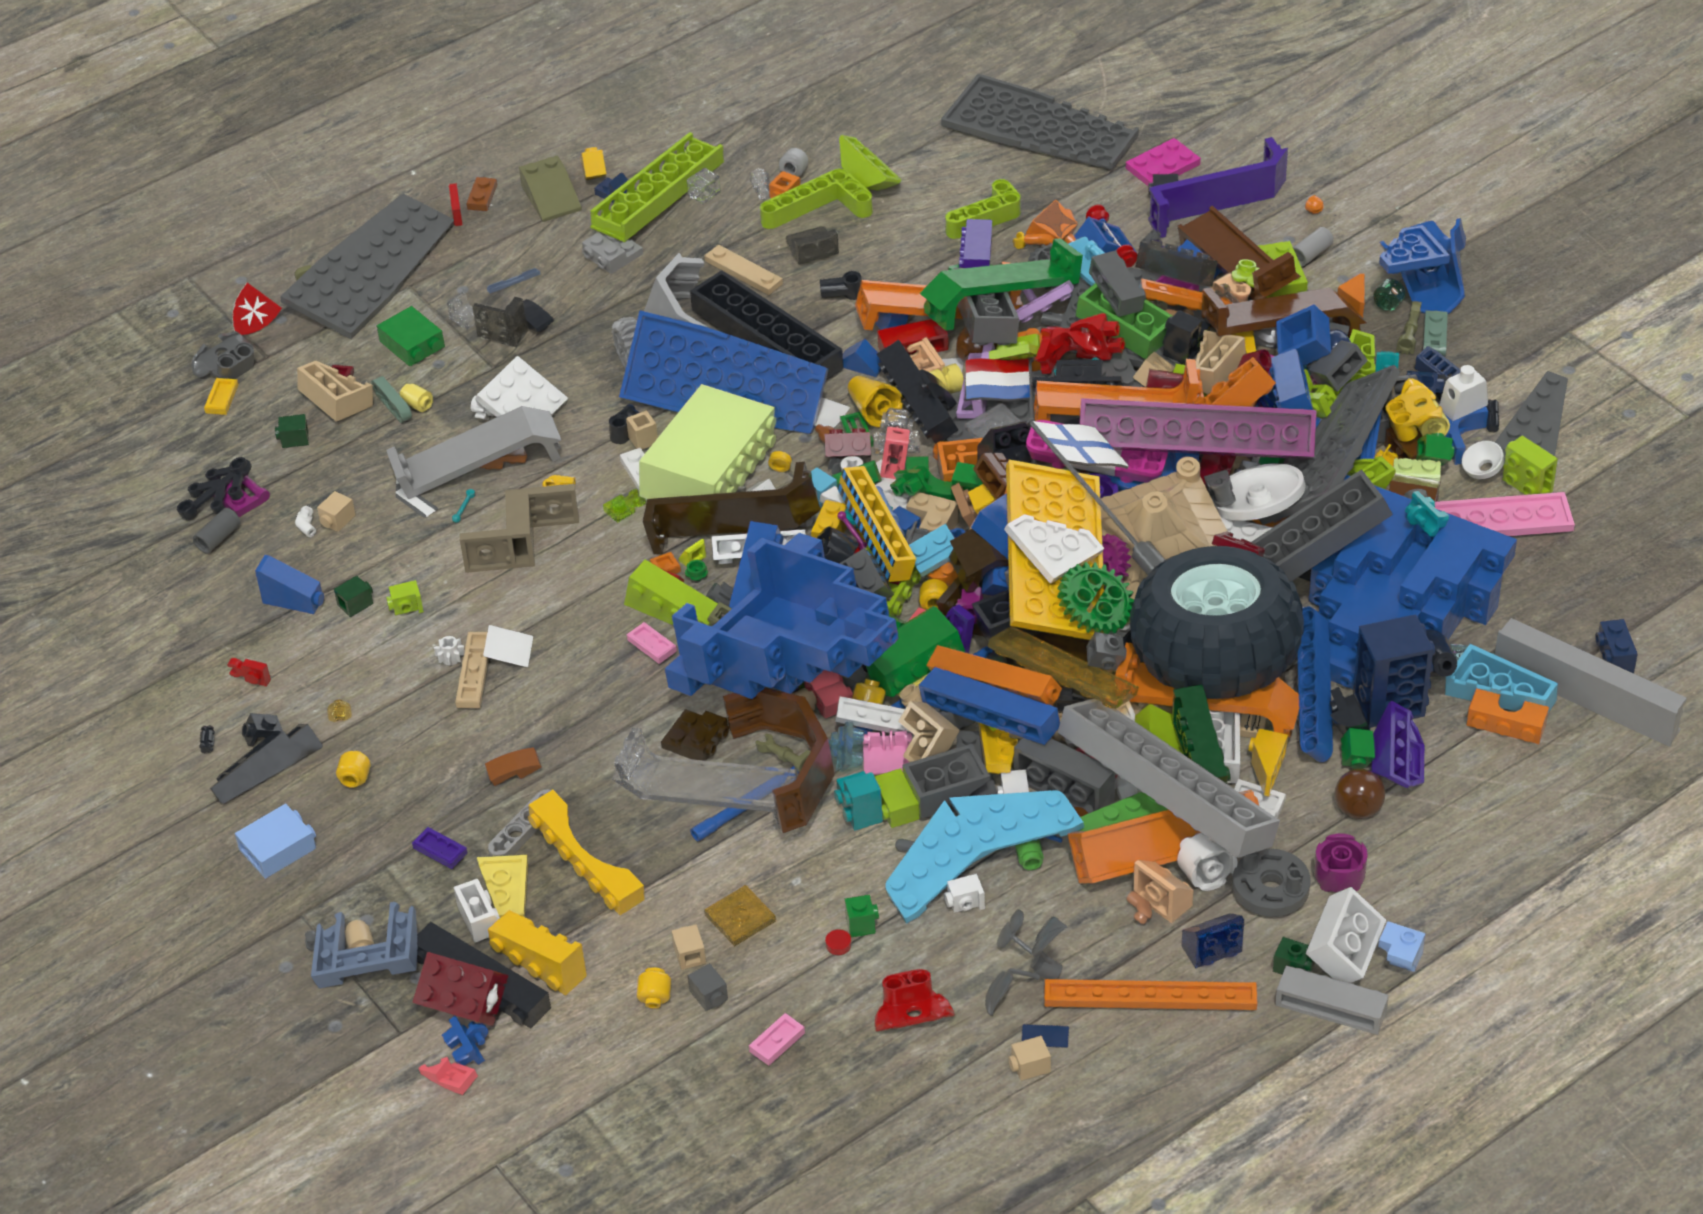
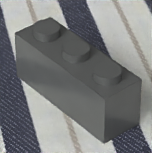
M1112 251L1092 256L1089 274L1118 317L1142 311L1144 301L1146 300L1145 291L1136 282L1133 273H1130L1124 260L1119 257L1117 252Z

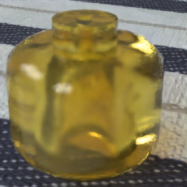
M340 699L331 703L327 707L329 721L337 722L351 718L350 704Z

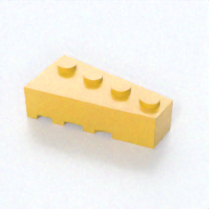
M510 910L488 928L489 944L493 950L498 953L502 952L509 957L512 963L521 965L527 969L530 975L534 978H540L554 991L558 990L566 996L587 977L582 944L577 941L570 944L566 942V936L558 934L555 937L551 935L547 927L541 925L539 928H536L532 920Z

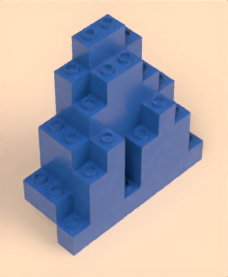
M1346 475L1344 480L1348 479L1351 476ZM1375 486L1385 499L1393 515L1311 568L1309 602L1319 606V613L1326 617L1329 623L1331 681L1353 690L1359 626L1416 614L1420 624L1423 623L1426 629L1438 631L1449 640L1464 617L1487 625L1498 608L1502 575L1515 556L1517 539L1447 513L1449 520L1446 526L1439 528L1436 536L1430 537L1418 524L1411 525L1407 521L1405 509L1412 499Z
M798 533L785 545L761 538L747 550L754 590L711 627L698 622L695 605L686 603L672 616L680 655L665 668L668 688L692 696L704 684H712L753 699L765 687L775 688L791 694L804 681L811 683L824 670L849 678L863 664L870 666L899 639L896 619L889 617L886 597L856 587L853 568L825 559L822 540L802 533Z

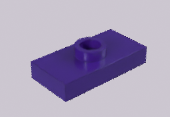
M427 827L412 842L413 849L450 869H453L468 853L467 847L430 827Z

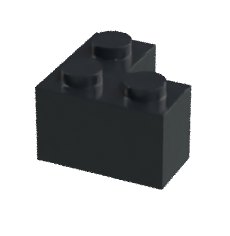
M1178 310L1173 317L1170 316L1166 321L1165 328L1167 330L1163 339V355L1185 365L1186 359H1193L1200 351L1204 330L1210 331L1211 325Z

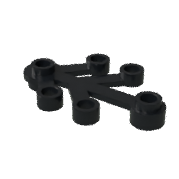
M238 457L231 461L229 467L208 470L205 474L208 482H196L188 487L190 495L193 498H198L195 501L187 499L180 502L177 506L180 516L183 519L192 520L197 515V509L214 495L215 497L210 504V508L214 514H218L226 508L223 499L227 485L232 480V486L228 489V494L232 500L240 499L244 494L241 489L243 477L247 476L252 468L250 461L244 457Z

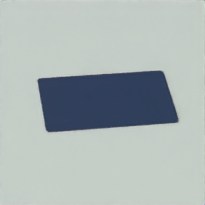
M1023 1024L1022 1041L1042 1036L1046 1047L1067 1048L1069 1026Z

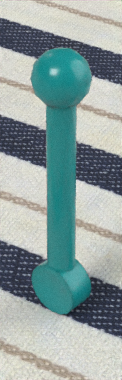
M468 489L466 491L465 500L457 514L452 516L453 522H460V516L470 498L475 497V490Z

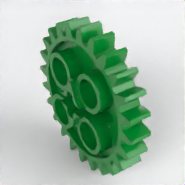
M1087 562L1082 567L1076 564L1074 569L1070 568L1064 574L1057 588L1060 590L1057 597L1062 599L1059 606L1066 607L1063 612L1064 615L1071 614L1070 622L1078 621L1077 628H1081L1083 625L1086 626L1087 633L1091 629L1099 633L1103 630L1105 634H1109L1110 631L1117 633L1119 628L1123 629L1130 621V612L1134 599L1130 597L1134 592L1126 590L1129 583L1121 582L1122 575L1114 576L1115 569L1108 572L1106 571L1105 564L1100 569L1096 562H1094L1092 567ZM1102 585H1105L1106 588L1090 613L1087 612V608Z

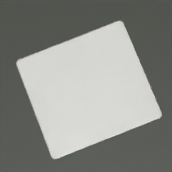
M489 625L483 656L528 667L533 636Z

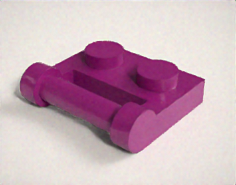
M247 475L243 477L241 484H244L255 495L250 497L244 492L240 499L232 500L228 494V489L232 486V480L227 485L223 502L226 508L233 510L238 517H241L266 502L270 497V492L258 486Z

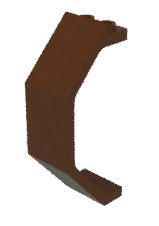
M764 688L753 699L736 693L723 696L730 733L733 739L758 730L767 729L799 737L806 741L811 752L796 780L791 784L772 790L782 833L806 826L835 775L828 737L807 699L803 696Z

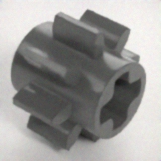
M725 582L721 586L715 583L709 589L706 597L716 603L721 602L729 607L733 589Z

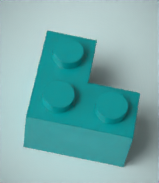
M865 771L836 779L837 790H834L835 800L838 805L842 804L844 819L846 822L851 823L854 831L883 822L881 789L872 772L865 773Z

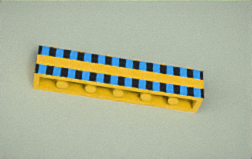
M865 466L843 468L837 490L887 581L910 580L916 557Z

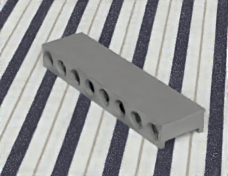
M1511 618L1502 630H1499L1495 655L1558 683V696L1669 747L1680 732L1679 724L1683 705L1687 700L1686 697Z

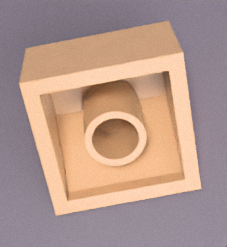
M1143 860L1135 862L1134 891L1148 900L1155 912L1170 923H1173L1193 906V889L1189 884L1180 881L1167 868L1161 867L1156 862Z

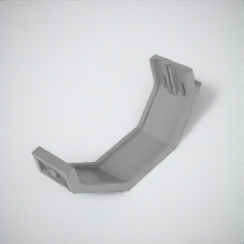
M678 253L656 277L644 311L705 326L685 314L676 298H691L690 290L693 289L694 284L698 283L700 268L704 267L705 264L702 258H684Z

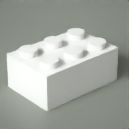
M1352 887L1333 894L1328 898L1306 954L1335 980L1352 983L1362 979L1386 919Z

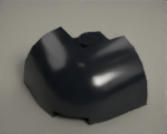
M1339 687L1331 690L1330 692L1334 700L1330 701L1332 706V714L1330 716L1338 730L1343 735L1349 728L1370 730L1354 694L1344 698Z

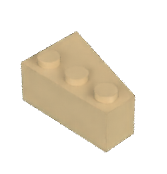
M1204 330V338L1200 343V352L1197 354L1195 361L1196 368L1200 369L1203 393L1210 394L1212 386L1218 382L1228 381L1229 374L1238 368L1242 356L1246 354L1244 337L1234 335L1217 336L1216 332Z
M316 360L297 368L298 390L336 422L373 406L372 384L365 383L363 385L356 382L355 377L351 375L348 378L338 374L337 369Z

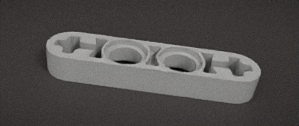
M551 790L538 792L494 837L488 845L490 857L513 856L538 830V828H533L529 821L525 820L529 816L528 804ZM513 831L522 832L519 837L509 836Z

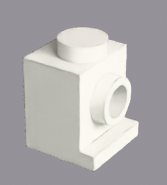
M977 874L947 881V892L944 893L947 907H952L954 913L970 910L974 907H979L980 910L985 909V893Z

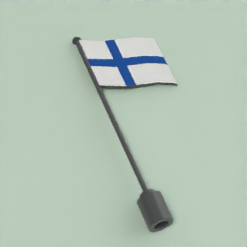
M1029 418L1026 421L1027 426H1031L1134 544L1132 558L1148 575L1161 562L1166 560L1150 541L1138 543L1071 466V464L1085 466H1116L1128 469L1127 463L1098 430L1085 425L1035 422V419Z

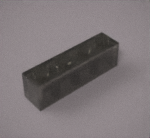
M1150 239L1149 243L1140 242L1136 268L1195 285L1212 287L1218 261L1210 259V254L1197 252L1195 255L1192 249L1181 248V250H1178L1177 245L1166 243L1163 246V241Z

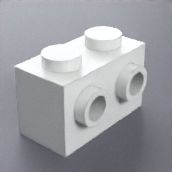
M478 878L455 886L454 892L457 907L474 942L489 938L488 928L500 917L497 909H492L491 907L492 902L488 891L483 890Z

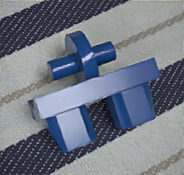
M456 1016L449 1019L452 1027L444 1032L442 1037L451 1049L462 1043L461 1047L452 1052L455 1061L460 1065H466L472 1060L478 1065L484 1062L485 1059L476 1043L478 1045L485 1043V1038L488 1035L486 1025L483 1023L476 1024L472 1021L468 1024L469 1028L467 1029L465 1025H461Z

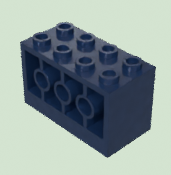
M1416 614L1359 626L1353 694L1369 728L1377 727L1388 703L1391 701L1410 710L1413 714V719L1425 717L1426 706L1429 705L1428 689H1431L1430 673L1433 672L1432 656L1435 655V646L1432 641L1428 640L1425 625L1423 623L1420 624Z

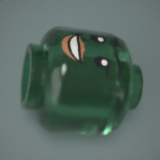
M1387 278L1375 289L1373 293L1374 302L1380 309L1392 311L1404 300L1406 291L1398 280Z

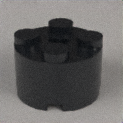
M830 526L826 527L817 537V539L822 540L825 559L836 563H841L851 557L859 545L858 541Z

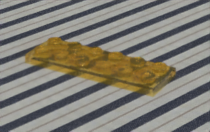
M1013 626L991 637L988 647L995 650L998 655L1008 656L1016 660L1017 664L1030 667L1037 670L1038 673L1052 676L1055 680L1059 681L1060 685L1068 688L1072 687L1080 691L1081 695L1101 701L1105 707L1117 709L1137 696L1138 686L1103 669L1088 666V662Z

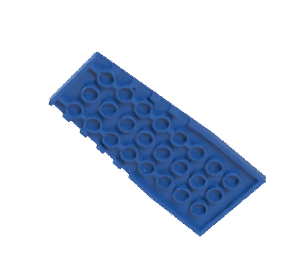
M639 311L619 397L679 412L701 384L734 395H739L746 391L764 399L763 404L775 407L774 417H776V425L774 428L812 434L828 368L705 326Z

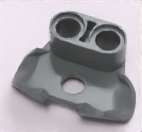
M237 331L227 334L220 333L218 337L222 342L208 351L207 345L202 344L199 351L193 356L191 364L196 377L210 374L216 378L236 379L253 368L254 347ZM220 350L225 351L219 356L216 355V353Z

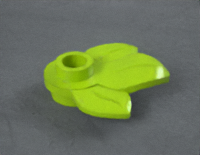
M1240 260L1235 270L1232 271V279L1236 282L1245 281L1249 286L1254 287L1252 272L1259 268L1256 267L1254 261Z

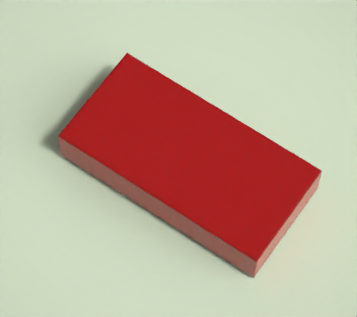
M457 183L449 185L454 225L462 226Z

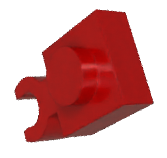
M231 658L227 664L228 667H232L229 672L231 676H243L245 681L251 684L267 687L271 681L266 663L245 659L242 662L240 659Z

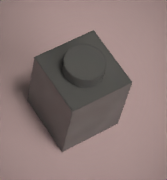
M710 963L688 975L689 991L705 1011L718 1007L728 1000L727 984Z

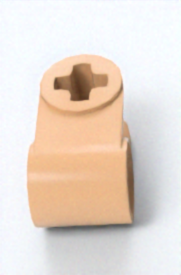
M1231 273L1210 284L1213 291L1220 297L1241 302L1248 301V296L1251 293V287L1244 282L1234 281Z

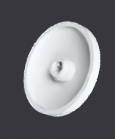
M1287 464L1258 465L1241 470L1230 476L1233 487L1232 491L1236 498L1233 504L1225 507H1217L1214 501L1213 504L1219 515L1225 519L1237 521L1260 519L1274 515L1293 505L1303 495L1306 485L1302 472L1294 466Z

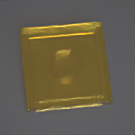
M747 885L704 909L705 916L734 947L776 922V916Z

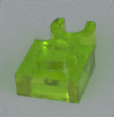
M633 489L627 497L620 494L603 504V510L618 523L636 512L635 507L643 506L646 503V499L639 497L638 490Z

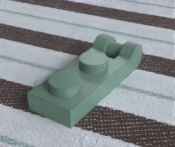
M1425 311L1423 350L1430 346L1444 357L1446 356L1448 312Z

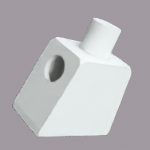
M1470 365L1462 366L1460 373L1448 378L1445 383L1439 404L1443 409V413L1452 421H1455L1487 406V382L1475 371L1474 367Z

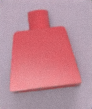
M887 427L880 471L881 477L896 479L894 473L898 470H904L910 430ZM890 458H896L898 463H890Z

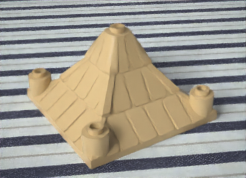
M1193 457L1180 459L1174 473L1101 498L1138 543L1150 541L1165 559L1191 549L1215 546L1212 545L1214 535L1227 531L1200 477V464ZM1101 508L1102 535L1105 536L1107 533L1115 535L1126 542V547L1130 549L1127 554L1131 556V559L1127 563L1131 567L1125 571L1129 576L1124 577L1122 581L1129 583L1126 590L1133 591L1134 593L1130 598L1135 599L1140 583L1148 575L1132 558L1134 544Z

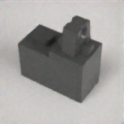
M1341 340L1331 350V354L1320 358L1318 361L1315 360L1308 363L1306 367L1318 385H1329L1334 391L1338 392L1368 360L1357 344Z

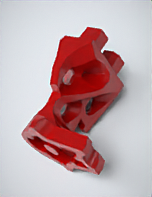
M1100 313L1071 324L1070 328H1042V341L1035 358L1036 362H1040L1042 374L1051 373L1057 360H1060L1067 351L1077 350V358H1098L1099 360H1111L1113 353H1122L1125 347L1124 338H1113V336L1119 335L1118 321H1108L1106 314Z

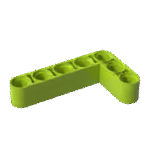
M834 169L763 202L760 205L761 225L766 229H774L837 199L855 216L867 218L873 213L872 194L845 169Z

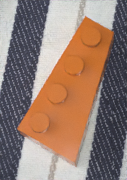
M1252 357L1230 373L1228 381L1216 383L1212 386L1210 394L1206 397L1198 396L1193 400V403L1253 407L1255 401L1262 395L1268 394L1276 382Z

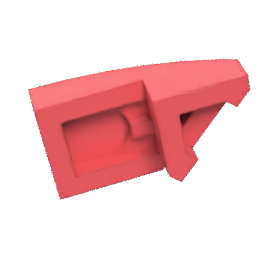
M448 1057L442 1058L441 1062L437 1065L427 1067L425 1064L419 1067V1071L423 1076L460 1095H463L478 1077L475 1069L457 1063L451 1064Z

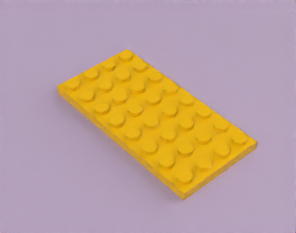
M1015 460L1008 461L1006 464L1008 523L1025 514L1033 516L1034 520L1046 523L1049 520L1065 524L1066 528L1077 531L1080 528L1089 530L1102 545L1101 506L1070 471ZM1078 473L1100 498L1099 476ZM1008 535L1010 626L1090 640L1095 633L1094 629L1087 633L1086 626L1083 625L1081 628H1077L1078 621L1070 622L1071 614L1064 615L1063 612L1066 607L1059 606L1062 599L1057 597L1060 592L1057 588L1061 583L1062 577L1050 584ZM1103 551L1100 555L1087 562L1090 567L1096 562L1098 568H1102ZM1104 585L1097 592L1087 608V612L1090 613L1104 591Z

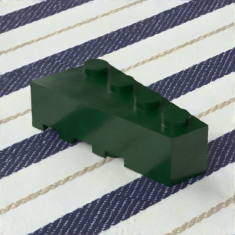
M1203 685L1173 689L1172 725L1182 754L1227 784V781L1231 780L1228 766L1224 765L1223 750L1218 743L1217 733L1213 725Z

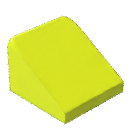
M701 539L687 548L678 558L679 562L687 567V564L692 560L704 559L706 557L705 541Z

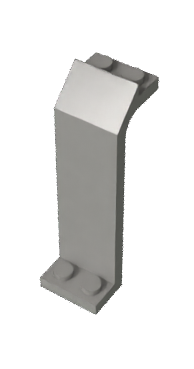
M521 406L406 459L403 453L399 454L395 446L386 451L397 481L407 498L411 499L531 443L544 445L552 462L561 459L558 449L561 448L558 442L561 441V437L550 411Z

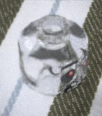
M889 408L887 412H883L880 430H883L885 436L887 427L908 429L912 433L914 419H909L910 414L907 410Z

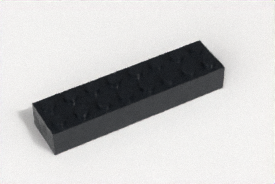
M723 270L690 290L692 311L725 333L828 368L826 380L844 369L841 347Z

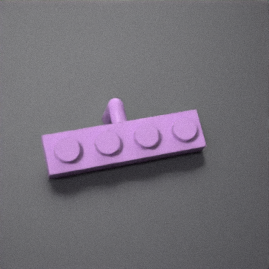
M1068 280L1038 298L1032 289H1024L1023 292L1029 303L1016 310L1019 321L1021 320L1024 323L1034 317L1032 315L1038 310L1044 312L1052 307V302L1058 299L1062 302L1071 296L1070 292L1074 289L1071 281Z

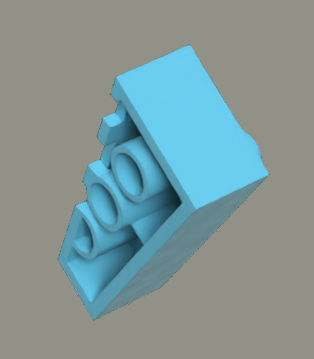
M1469 644L1457 661L1455 672L1450 676H1446L1445 695L1472 701L1477 688L1500 694L1499 706L1504 709L1518 711L1523 707L1524 701L1547 706L1550 711L1557 701L1558 683Z

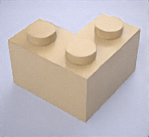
M918 492L911 497L906 506V510L921 518L919 529H927L929 532H932L946 524L949 530H952L958 524V504L956 501Z
M910 701L898 721L915 735L903 754V757L909 762L948 751L960 731L934 708L924 702Z

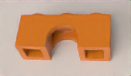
M1476 688L1468 710L1467 726L1527 742L1540 743L1547 723L1549 707L1524 701L1523 707L1520 710L1508 712L1499 706L1500 694Z

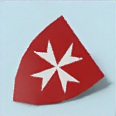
M247 282L235 300L232 320L234 331L241 335L257 332L269 325L281 311L282 307Z

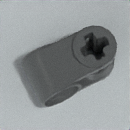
M1227 469L1204 476L1209 495L1212 496L1217 507L1229 506L1236 501Z

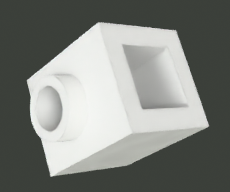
M1026 769L1001 773V786H997V794L1029 792Z

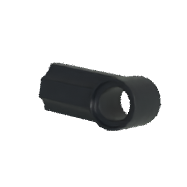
M849 271L843 277L820 279L821 297L845 296L847 299L856 300L862 281L861 274L857 271Z

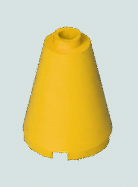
M860 375L850 380L848 392L867 423L875 427H881L880 425L885 424L886 421L887 423H892L899 416L903 404L901 403L902 395L896 387Z

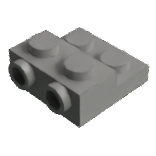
M599 232L582 242L583 255L610 274L643 254V248L631 239L622 242L606 234L603 236Z

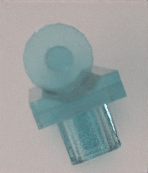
M845 722V726L839 727L838 733L832 732L831 740H828L831 757L837 758L836 771H844L848 767L858 768L863 764V753L852 751V744L861 745L863 743L864 730L854 728L853 722Z

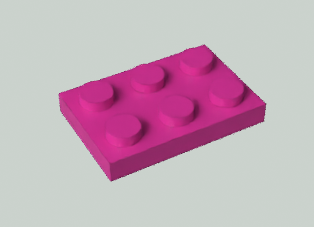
M1173 138L1126 161V169L1148 186L1149 183L1153 182V174H1178L1179 176L1199 166L1201 158L1177 139Z

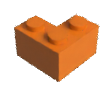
M983 438L937 443L938 466L942 481L952 482L951 479L957 462L976 465L977 445Z

